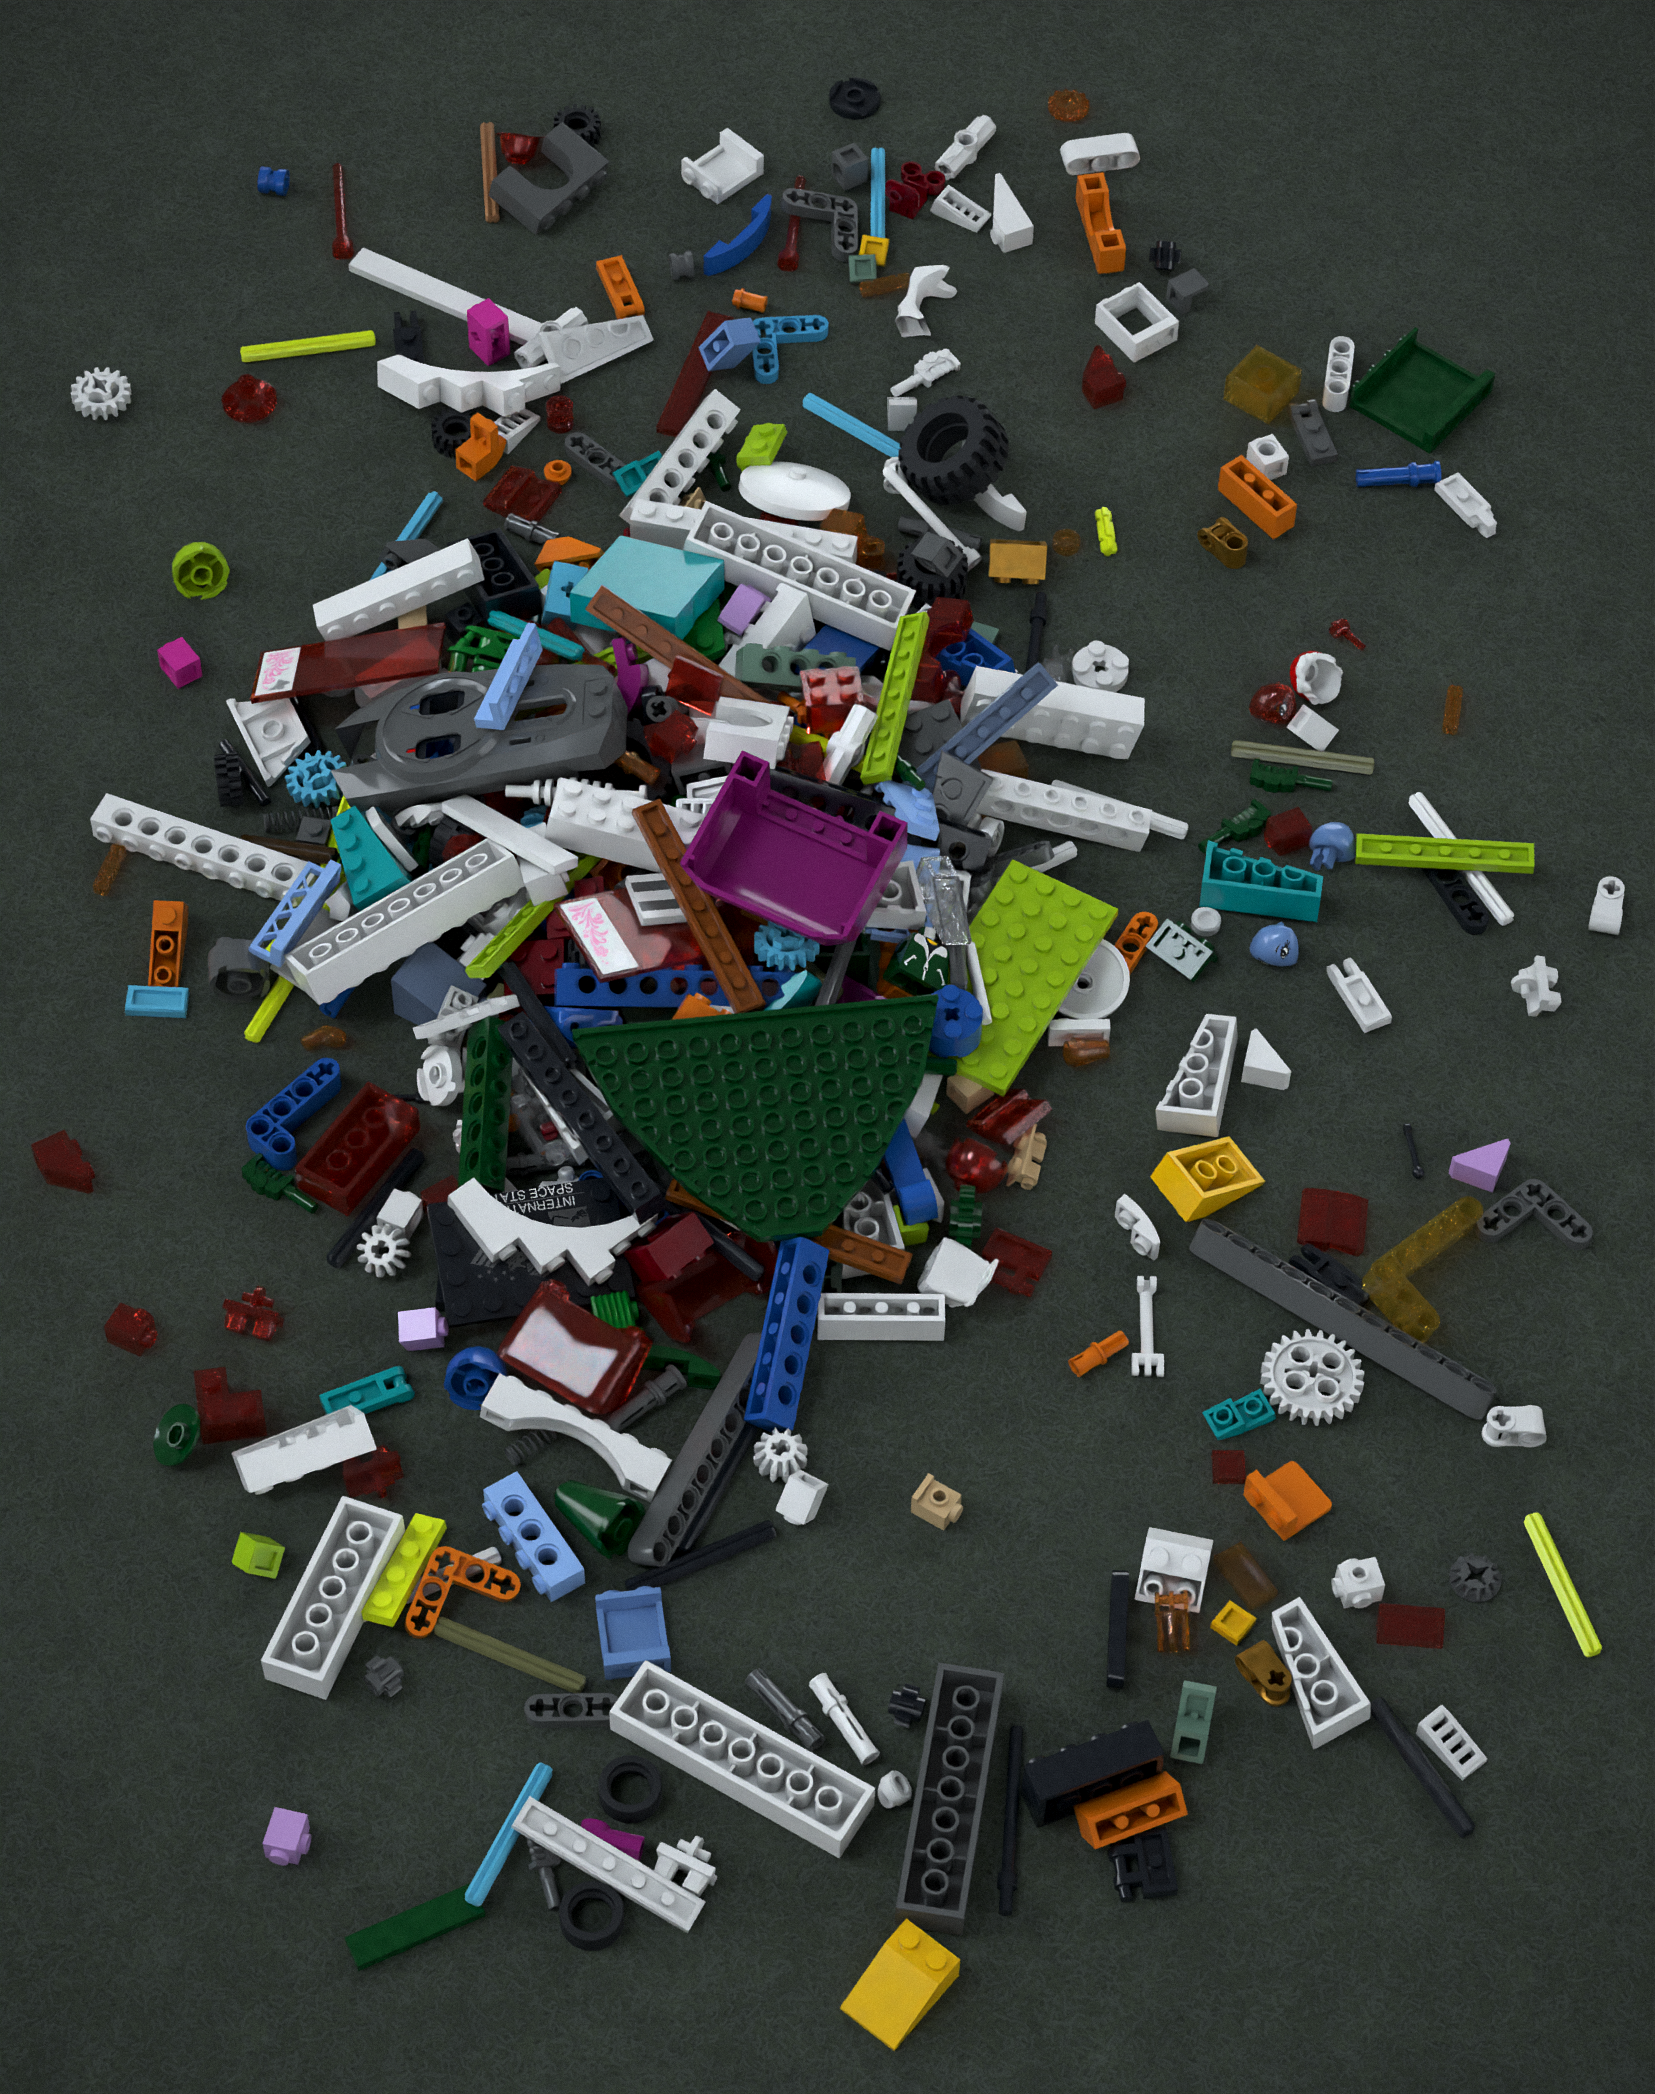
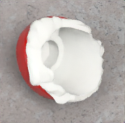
M1306 651L1299 654L1293 660L1290 667V680L1294 691L1301 698L1311 701L1313 705L1318 703L1324 704L1337 697L1341 687L1343 670L1336 666V659L1331 655L1318 651Z

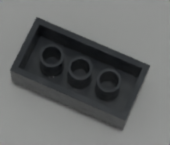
M500 528L447 543V547L468 539L480 558L484 580L463 590L489 629L496 628L488 623L489 613L493 610L496 612L501 611L520 620L530 619L532 616L543 613L538 583Z
M1148 1720L1140 1723L1132 1721L1113 1733H1099L1086 1743L1078 1746L1070 1744L1051 1756H1037L1024 1765L1021 1796L1036 1828H1040L1074 1815V1805L1160 1774L1165 1753Z

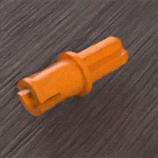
M1117 1331L1098 1344L1096 1342L1090 1343L1089 1348L1070 1358L1068 1364L1077 1377H1081L1099 1364L1105 1365L1107 1358L1126 1347L1129 1341L1122 1331Z

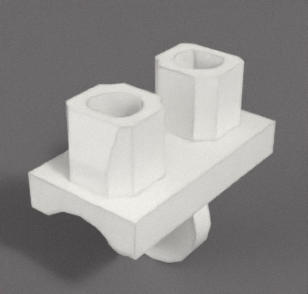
M1538 955L1534 958L1535 962L1532 966L1520 969L1518 971L1519 975L1511 980L1512 990L1521 993L1522 998H1526L1528 1016L1537 1017L1542 1010L1554 1012L1561 1004L1560 993L1549 990V988H1552L1557 983L1558 971L1555 968L1546 966L1545 957Z
M696 1836L691 1843L680 1839L677 1848L682 1851L660 1842L656 1850L658 1860L654 1869L655 1872L670 1881L673 1880L677 1870L687 1873L688 1875L682 1884V1888L697 1897L703 1893L708 1884L713 1886L718 1878L715 1875V1867L698 1860L701 1859L708 1862L711 1857L710 1852L702 1849L703 1838Z

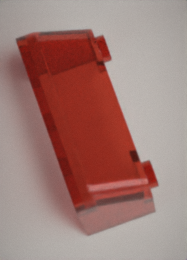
M743 1231L727 1234L729 1238L766 1267V1273L759 1281H753L709 1246L706 1249L707 1255L695 1263L690 1261L683 1267L684 1273L670 1282L667 1279L658 1280L657 1282H641L635 1289L640 1300L667 1337L687 1343L691 1340L692 1329L696 1326L695 1319L743 1292H754L755 1295H761L771 1289L778 1257V1251L774 1242L759 1243Z

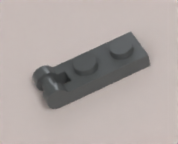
M1306 400L1304 404H1298L1297 402L1287 404L1288 416L1310 466L1336 462L1338 453L1318 411L1316 400ZM1308 414V417L1302 418L1301 415Z

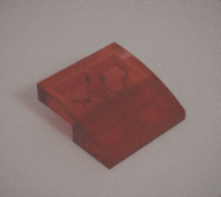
M510 466L482 503L486 508L507 518L510 513H513L531 522L533 520L539 522L561 494L562 489L560 483L537 479L534 470Z
M1008 1089L1004 1097L1000 1095L971 1118L966 1125L970 1130L990 1141L1010 1145L1052 1111V1108L1047 1100L1030 1099L1025 1089Z
M1304 1188L1301 1197L1297 1243L1314 1245L1315 1248L1322 1252L1331 1247L1353 1256H1359L1364 1252L1368 1199L1334 1190Z

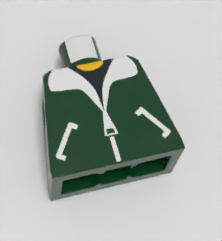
M920 927L918 933L913 932L901 940L895 948L882 979L912 996L931 995L948 985L949 952L946 948L934 942L936 931L930 927Z

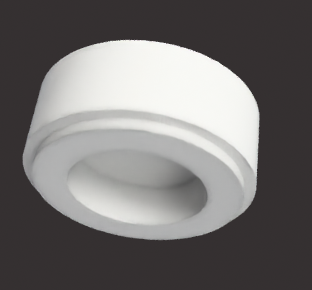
M1201 907L1193 912L1191 928L1196 934L1207 937L1219 931L1221 916L1215 909Z

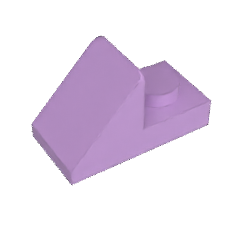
M740 584L717 621L741 636L747 626L753 624L763 614L760 609L766 601L772 602V599L749 584L747 586Z

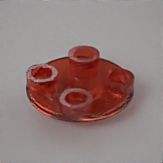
M244 374L239 377L237 382L226 389L221 397L225 413L230 418L239 422L252 423L266 418L273 412L277 404V395L275 389L269 383L255 379L250 374Z

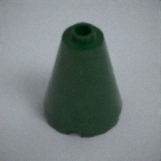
M575 1480L562 1483L555 1492L556 1508L599 1554L608 1559H613L611 1555L616 1553L621 1556L628 1550L629 1543L639 1526L640 1515L642 1517L645 1516V1509L642 1503L635 1498Z

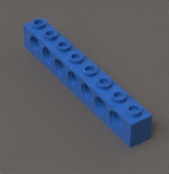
M562 963V968L554 970V1006L679 1008L686 995L694 996L697 992L712 1001L710 1005L731 1007L713 971H703V965H684V970H672V964H654V970H642V964H638L639 967L602 974L596 963H593V969H580V963ZM747 966L766 1002L765 1008L769 1007L774 1000L784 997L781 986L788 982L795 974L801 973L794 972V970L791 971L789 966H784L782 971L778 970V966H775V972H763V966ZM583 976H588L594 981V989L589 994L583 993L579 989L578 982ZM614 976L622 978L625 983V988L620 994L613 993L609 988V982ZM644 977H649L655 982V990L650 995L643 993L640 989V981ZM675 977L681 978L685 982L686 988L681 995H676L671 991L670 984ZM705 978L712 979L716 984V990L712 995H706L701 990V983ZM766 979H771L776 984V992L773 996H767L762 991V983Z

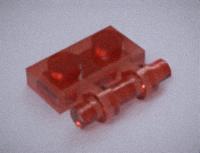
M996 1227L982 1253L983 1258L991 1261L990 1264L995 1259L999 1260L989 1284L992 1285L995 1282L1009 1288L1008 1292L1018 1296L1020 1293L1031 1297L1035 1286L1026 1283L1025 1280L1027 1277L1036 1281L1040 1280L1052 1258L1053 1251ZM1001 1266L1015 1271L1014 1277L999 1271Z

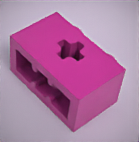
M489 298L468 309L469 348L488 366L510 355L508 316Z

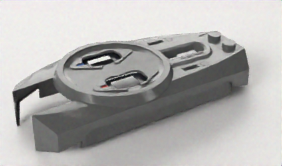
M583 664L535 665L505 729L476 728L474 718L498 669L471 673H440L424 678L411 686L396 690L366 704L336 727L335 731L348 756L353 760L364 728L379 720L374 746L377 760L331 770V773L350 808L355 805L361 812L369 810L373 806L375 808L380 807L382 812L416 805L447 801L464 794L475 796L503 791L506 789V785L530 786L534 784V780H541L542 783H545L546 779L558 781L560 777L566 779L580 777L578 771L606 769L626 752L628 707L614 676L604 666ZM565 703L567 705L566 710L561 715L514 721L517 713L521 710ZM455 738L454 753L444 755V757L425 759L427 743Z

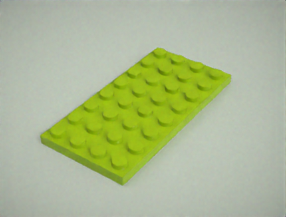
M1012 859L964 934V944L974 942L976 946L992 1023L982 1025L980 1043L972 1053L958 1058V1056H948V1058L957 1061L956 1074L1003 1097L1005 1096L1118 916V908ZM967 966L968 983L966 991L974 996ZM948 968V985H951L950 971ZM928 1050L927 1057L941 1058Z

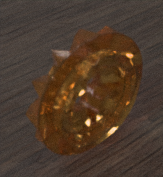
M1065 88L1063 92L1056 90L1053 96H1049L1048 110L1052 116L1059 120L1077 121L1087 115L1089 100L1086 99L1085 93L1078 94L1077 89L1068 91ZM1069 101L1073 102L1065 108V104H1067Z

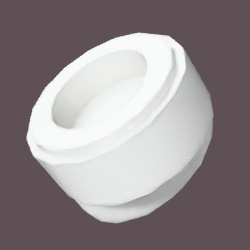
M893 1770L881 1778L878 1787V1798L882 1806L890 1809L894 1806H900L911 1799L912 1789L903 1774Z

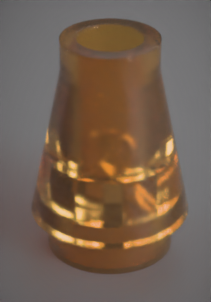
M1072 1037L1070 1041H1065L1063 1044L1064 1061L1067 1065H1073V1067L1109 1058L1110 1047L1107 1040L1099 1041Z

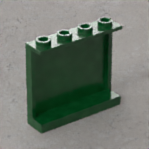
M1415 327L1407 335L1404 334L1392 350H1387L1381 361L1376 366L1372 365L1361 381L1357 380L1352 385L1349 392L1351 395L1349 407L1430 454L1492 392L1496 373L1487 368L1479 376L1471 373L1416 341L1418 328Z

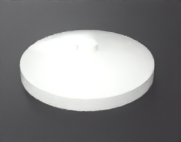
M772 462L771 465L749 466L741 473L739 492L747 502L765 512L796 520L820 521L841 516L847 511L851 496L848 486L836 476L815 467L792 462Z

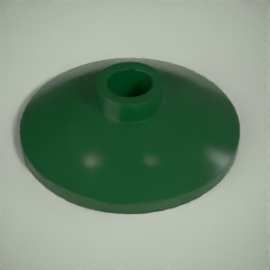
M177 1404L170 1408L161 1418L153 1443L155 1456L161 1464L169 1467L177 1466L184 1462L194 1450L200 1434V1418L194 1407L188 1404Z

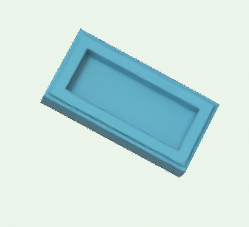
M128 985L125 1014L126 1016L186 1018L190 994L189 988Z

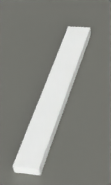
M362 248L349 263L350 272L467 321V310L485 300L365 248ZM495 304L508 316L510 340L524 345L539 333V327L542 323Z

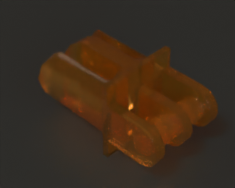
M1184 1590L1183 1594H1174V1591H1169L1168 1595H1160V1592H1155L1154 1614L1157 1627V1652H1165L1164 1623H1168L1170 1652H1178V1623L1181 1622L1183 1650L1190 1651L1189 1620L1191 1618L1188 1590ZM1169 1604L1170 1610L1161 1611V1605ZM1175 1604H1184V1610H1175Z

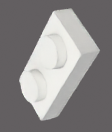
M1060 1018L1052 1020L1048 1027V1046L1109 1045L1110 1019Z

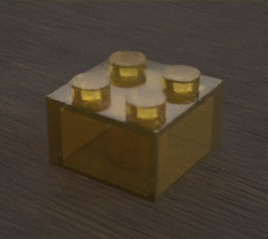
M1256 345L1226 376L1223 399L1269 424L1299 393L1302 369Z

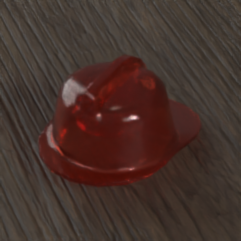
M516 133L495 134L497 137H500L502 154L508 162L515 164H526L534 158L540 139L545 137Z

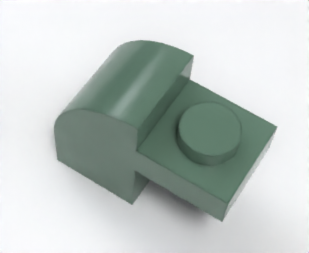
M1184 1680L1170 1758L1203 1764L1216 1686Z

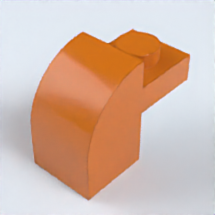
M479 413L470 418L471 438L455 449L456 468L476 482L495 467L506 446V439L498 434V426L491 419H487Z

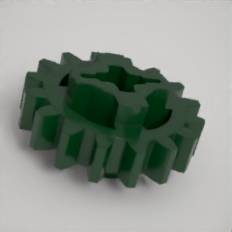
M960 1185L959 1200L951 1199L949 1237H957V1242L971 1250L972 1238L980 1239L982 1201H974L975 1186Z

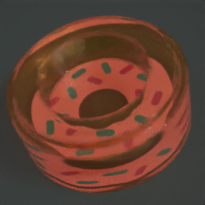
M1061 529L1053 535L1052 547L1060 555L1071 556L1078 552L1081 539L1077 532L1071 529Z

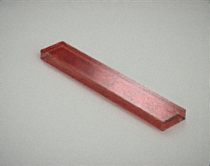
M707 311L659 419L657 433L677 437L694 414L712 374V371L707 370L698 347L724 321L733 320V317Z

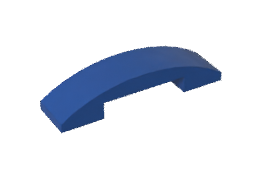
M769 194L765 195L751 209V223L729 245L719 240L704 255L705 275L718 274L737 265L759 246L770 226L772 196Z

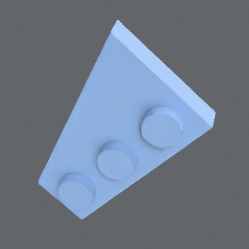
M891 780L874 783L873 787L875 790L885 794L883 800L886 805L895 807V817L908 822L907 833L936 841L940 829L933 793H930L926 788L917 791L914 787Z

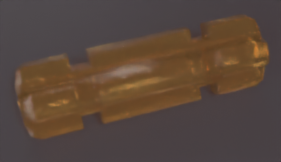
M908 272L897 274L898 277L891 275L873 279V282L870 280L863 281L859 284L861 296L866 298L874 296L873 293L880 295L894 292L899 287L901 290L909 288L910 275Z
M1452 684L1448 687L1442 726L1444 734L1455 735L1458 731L1463 688L1460 685L1455 686Z
M116 843L111 845L108 851L110 855L106 856L97 874L100 877H96L92 885L95 894L106 896L111 889L109 884L114 882L122 865L120 862H123L127 855L126 847Z

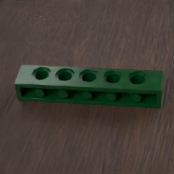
M489 1015L468 1028L458 1188L472 1178H475L491 1195L505 1192L513 1057L503 1045L497 1029L506 1021Z

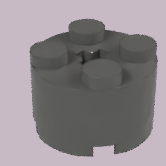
M222 937L216 941V946L209 951L207 957L209 991L211 994L213 992L216 993L218 1000L229 1004L252 1002V997L260 994L261 998L268 992L270 987L269 963L249 952V946L254 939ZM262 942V944L260 945V947L263 948V949H265V948H264V943Z

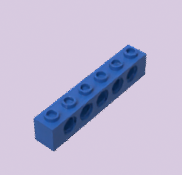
M804 1237L781 1240L744 1417V1421L769 1432H772L775 1427L779 1432H783L787 1428L793 1431L812 1334L815 1328L818 1304L821 1298L824 1274L827 1268L829 1249Z

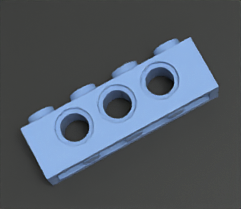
M517 1471L483 1489L484 1503L482 1508L490 1521L496 1520L500 1526L498 1531L506 1545H513L517 1551L515 1553L516 1559L522 1569L528 1568L533 1575L532 1582L539 1594L545 1593L549 1600L553 1602L585 1584L583 1566ZM514 1511L521 1513L518 1516L508 1515L509 1513ZM528 1536L538 1537L537 1539L532 1541L525 1539ZM546 1560H552L555 1562L551 1565L542 1564V1562Z

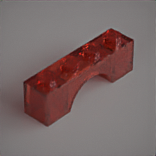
M936 597L932 608L928 609L927 614L930 620L910 700L937 703L946 681L941 663L934 658L945 647L965 641L974 622L969 600Z

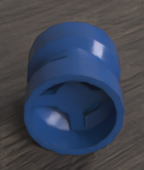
M261 166L257 182L258 192L268 194L272 190L277 195L286 196L290 183L289 170L279 169L273 172L271 167Z

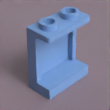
M642 1586L632 1591L620 1592L609 1590L603 1594L596 1595V1614L605 1680L634 1677L645 1660L666 1672H671V1657L667 1643L661 1588Z

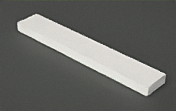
M466 794L442 802V812L554 876L578 867V857Z
M530 1796L511 1826L512 1829L602 1883L610 1885L617 1892L686 1933L690 1930L705 1904L704 1900Z

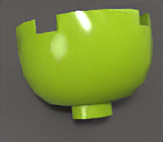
M193 542L185 545L176 553L172 562V577L178 591L185 597L191 599V597L203 595L200 600L217 596L227 585L226 580L230 569L223 553L214 545L206 542ZM196 585H206V586H205L204 589H203V588H200V587H198V586H196Z

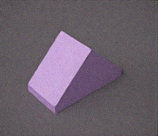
M1507 1138L1453 1156L1449 1175L1451 1178L1493 1193L1507 1159L1511 1144L1509 1139Z

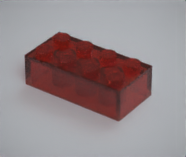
M368 1081L295 1167L297 1187L342 1214L349 1216L420 1131L418 1109Z

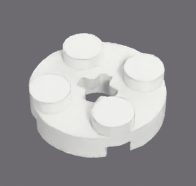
M1092 641L1087 647L1079 650L1072 660L1074 681L1079 686L1116 692L1127 681L1129 659L1112 646L1104 645L1101 641ZM1095 667H1105L1106 672L1103 670L1095 672Z
M435 1044L429 1046L421 1059H425L423 1069L418 1068L417 1070L418 1090L423 1100L431 1102L430 1105L447 1106L455 1100L458 1093L464 1092L465 1077L462 1075L460 1051L457 1047Z

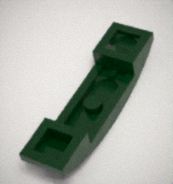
M625 1345L595 1353L593 1357L594 1368L613 1371L612 1377L626 1378L627 1367L665 1372V1368L672 1364L682 1375H688V1387L715 1390L720 1382V1370L709 1362L688 1352L665 1346Z

